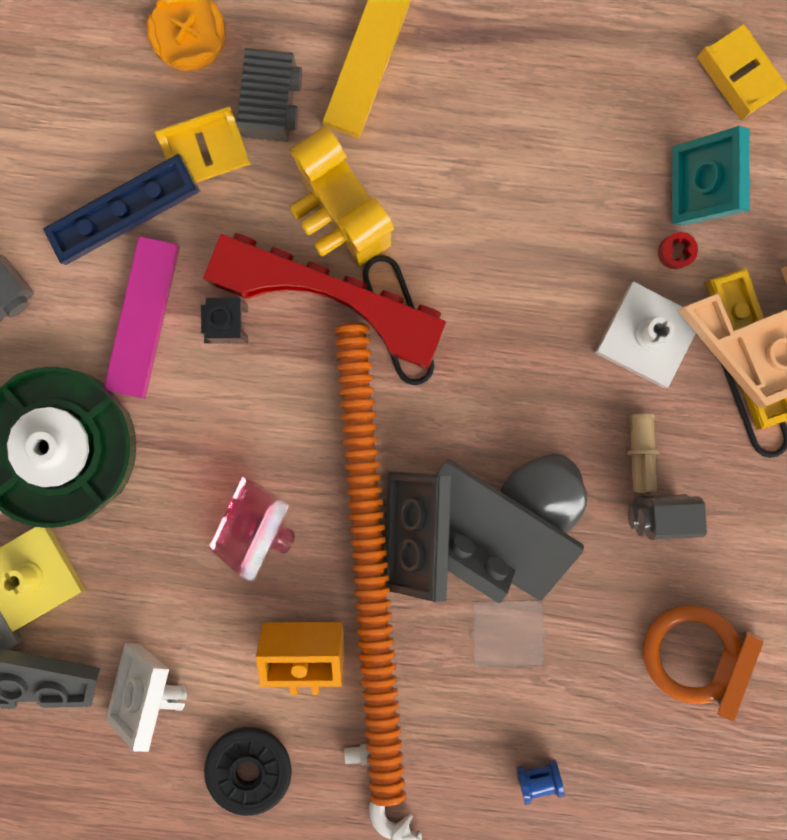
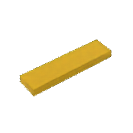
M412 0L367 1L322 121L323 126L326 125L330 129L360 139Z
M747 268L705 282L710 296L719 294L733 330L764 319ZM743 390L756 430L787 421V397L770 405L757 407Z

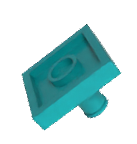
M736 126L672 146V224L685 226L750 211L749 128Z

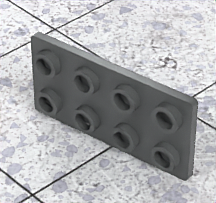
M446 459L436 475L451 476L448 571L500 604L506 597L511 583L537 600H543L583 553L584 545L454 461Z

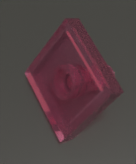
M242 477L209 549L240 577L254 581L269 548L283 554L287 553L291 548L289 545L284 544L282 540L293 543L294 531L280 526L289 504L258 483Z

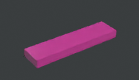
M141 236L138 237L104 385L108 391L146 399L180 250L177 244Z

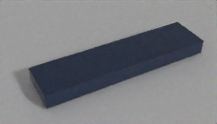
M178 153L44 227L43 230L59 262L67 265L201 191L184 157Z

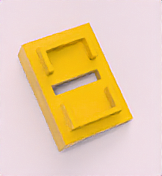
M742 24L711 46L704 47L697 56V59L740 120H743L787 90V84L745 24ZM754 61L757 67L733 83L730 76Z
M230 106L154 131L165 159L167 160L178 153L182 155L196 183L251 165ZM201 132L203 133L213 165L207 167L195 135Z

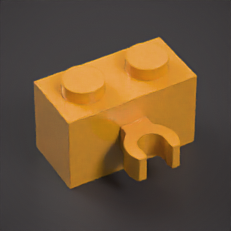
M263 622L256 652L260 687H289L292 695H297L298 687H311L313 695H318L320 687H342L345 657L343 622Z

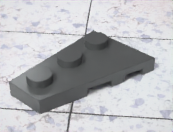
M0 648L1 709H13L17 707L18 702H36L43 708L91 707L100 668Z

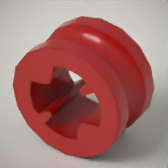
M677 232L667 236L658 246L659 260L669 269L676 270L690 265L698 254L696 240L685 232ZM672 241L674 245L682 243L685 246L682 250L685 256L684 260H682V257L672 258L671 254L674 251L670 245Z

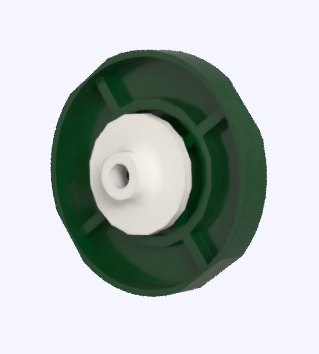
M40 367L18 373L0 387V511L3 514L30 526L41 528L64 527L92 518L122 493L130 479L135 464L136 435L129 412L113 393L106 389L103 382L76 370L60 367Z

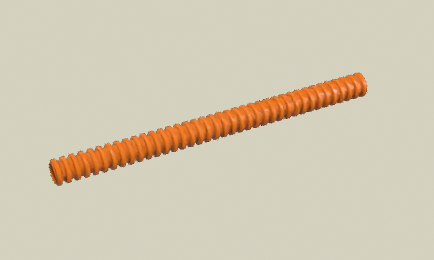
M347 323L334 328V334L339 337L335 341V346L339 347L340 352L336 353V358L341 363L337 365V371L341 372V377H338V383L342 384L339 396H343V401L340 402V408L344 409L341 420L345 421L342 433H346V439L342 441L343 445H347V451L343 452L344 457L348 458V464H345L344 467L345 470H349V476L345 477L347 483L350 482V489H347L346 493L351 495V501L347 502V506L352 508V514L348 515V519L353 520V526L349 527V532L354 533V539L350 540V545L355 546V551L351 552V557L356 558V564L352 565V570L357 571V576L353 577V583L358 584V589L354 590V596L359 597V601L355 603V608L360 610V614L356 615V621L361 623V626L357 628V634L362 636V639L358 640V647L363 649V652L359 653V659L364 662L360 666V672L365 675L361 679V685L366 688V690L362 691V698L367 701L363 704V711L368 714L364 717V724L369 727L365 730V737L370 740L366 743V750L370 752L367 755V763L371 765L368 768V776L372 778L369 781V789L373 791L370 794V802L377 806L388 807L403 802L406 799V791L402 789L405 786V779L400 776L404 773V766L399 763L403 760V753L398 751L402 747V740L397 738L401 734V727L396 725L400 721V714L395 712L399 708V702L394 700V697L398 695V689L393 687V684L397 683V676L392 674V671L396 670V663L391 662V658L395 657V651L390 649V646L394 644V638L389 636V633L393 631V625L388 624V620L392 619V613L387 611V607L391 606V600L386 598V594L390 593V587L385 585V581L389 580V575L384 573V569L388 568V562L383 560V556L387 555V550L382 547V543L386 542V537L381 535V531L385 530V524L380 522V518L384 517V512L379 509V505H383V499L378 497V493L382 492V487H378L377 480H381V475L377 474L376 468L380 467V462H376L375 456L379 455V450L375 449L374 443H378V437H374L373 431L377 430V425L373 424L372 419L376 418V412H372L371 406H375V400L371 399L370 395L374 393V387H370L373 375L369 374V370L372 369V363L368 362V357H371V350H367V345L370 344V338L366 337V333L369 332V326L364 323Z

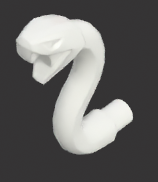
M360 744L357 747H345V764L361 763V765H368L367 755L370 752L366 750V744ZM370 802L369 817L373 827L380 835L391 840H422V832L420 830L414 832L409 827L413 818L412 813L399 822L394 823L386 817L385 807L377 806Z

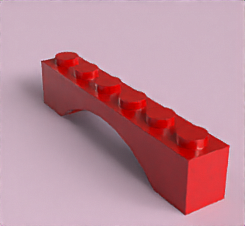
M234 233L233 238L220 234L203 279L210 285L245 299L266 293L283 291L308 292L330 298L352 309L366 320L382 338L392 356L424 369H429L446 325V321L440 319L441 312L425 305H419L418 309L411 308L403 304L404 298L386 290H382L380 295L365 290L367 287L366 283L350 276H345L343 281L329 276L330 270L320 264L308 261L307 266H303L293 262L294 256L284 250L271 247L270 252L255 247L257 244L255 240L240 233Z

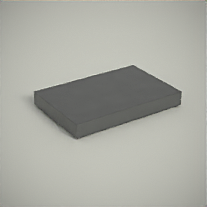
M389 472L385 545L387 550L385 561L388 562V568H385L384 573L389 575V580L385 581V585L390 587V592L433 602L447 601L450 475Z

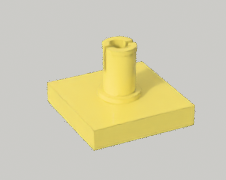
M34 527L0 547V612L12 632L86 590L51 528Z

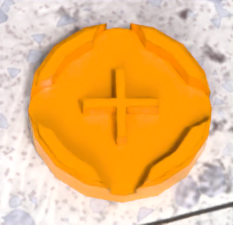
M212 0L157 1V7L153 10L152 15L151 13L149 14L147 19V38L157 57L167 66L181 71L199 70L210 65L220 55L226 41V25L217 4Z

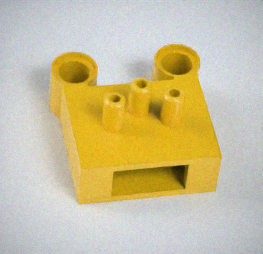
M323 126L290 148L303 185L309 192V194L290 205L291 213L299 220L319 207L318 211L301 221L300 225L305 233L311 235L328 223L334 229L314 243V247L320 256H324L341 244H344L358 267L391 247V231L394 230L392 221L375 197H369L345 161L347 159L346 154L328 126Z

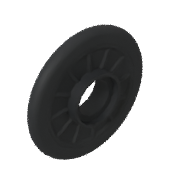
M254 727L234 729L221 736L211 747L204 767L205 783L215 802L225 810L242 816L258 815L277 805L289 788L292 773L290 758L284 745L271 733ZM246 761L254 763L258 768L259 776L253 781L241 779L237 772L239 764Z

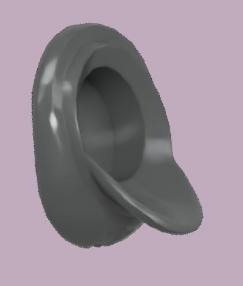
M558 454L545 455L523 464L507 478L500 489L502 493L566 534L577 524L587 506V492L580 470L571 460Z

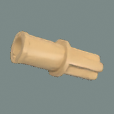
M654 414L628 416L630 421L631 451H627V455L631 456L633 491L638 494H650L657 491L656 455L660 454V450L655 449Z

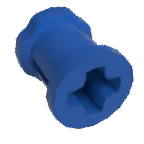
M556 759L549 760V765L525 770L523 766L516 767L525 805L531 804L534 798L556 794L558 798L565 797Z

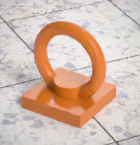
M684 605L664 612L651 624L644 640L643 657L651 679L668 696L691 704L709 703L722 697L717 715L734 722L764 640L763 637L747 631L741 644L740 638L733 626L720 614L705 607ZM693 621L705 624L712 628L722 639L725 649L711 684L702 687H688L673 680L664 670L659 654L660 644L665 633L679 623Z

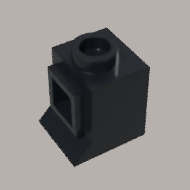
M206 298V305H201V333L204 335V344L248 343V335L242 332L241 312H248V304L241 298Z

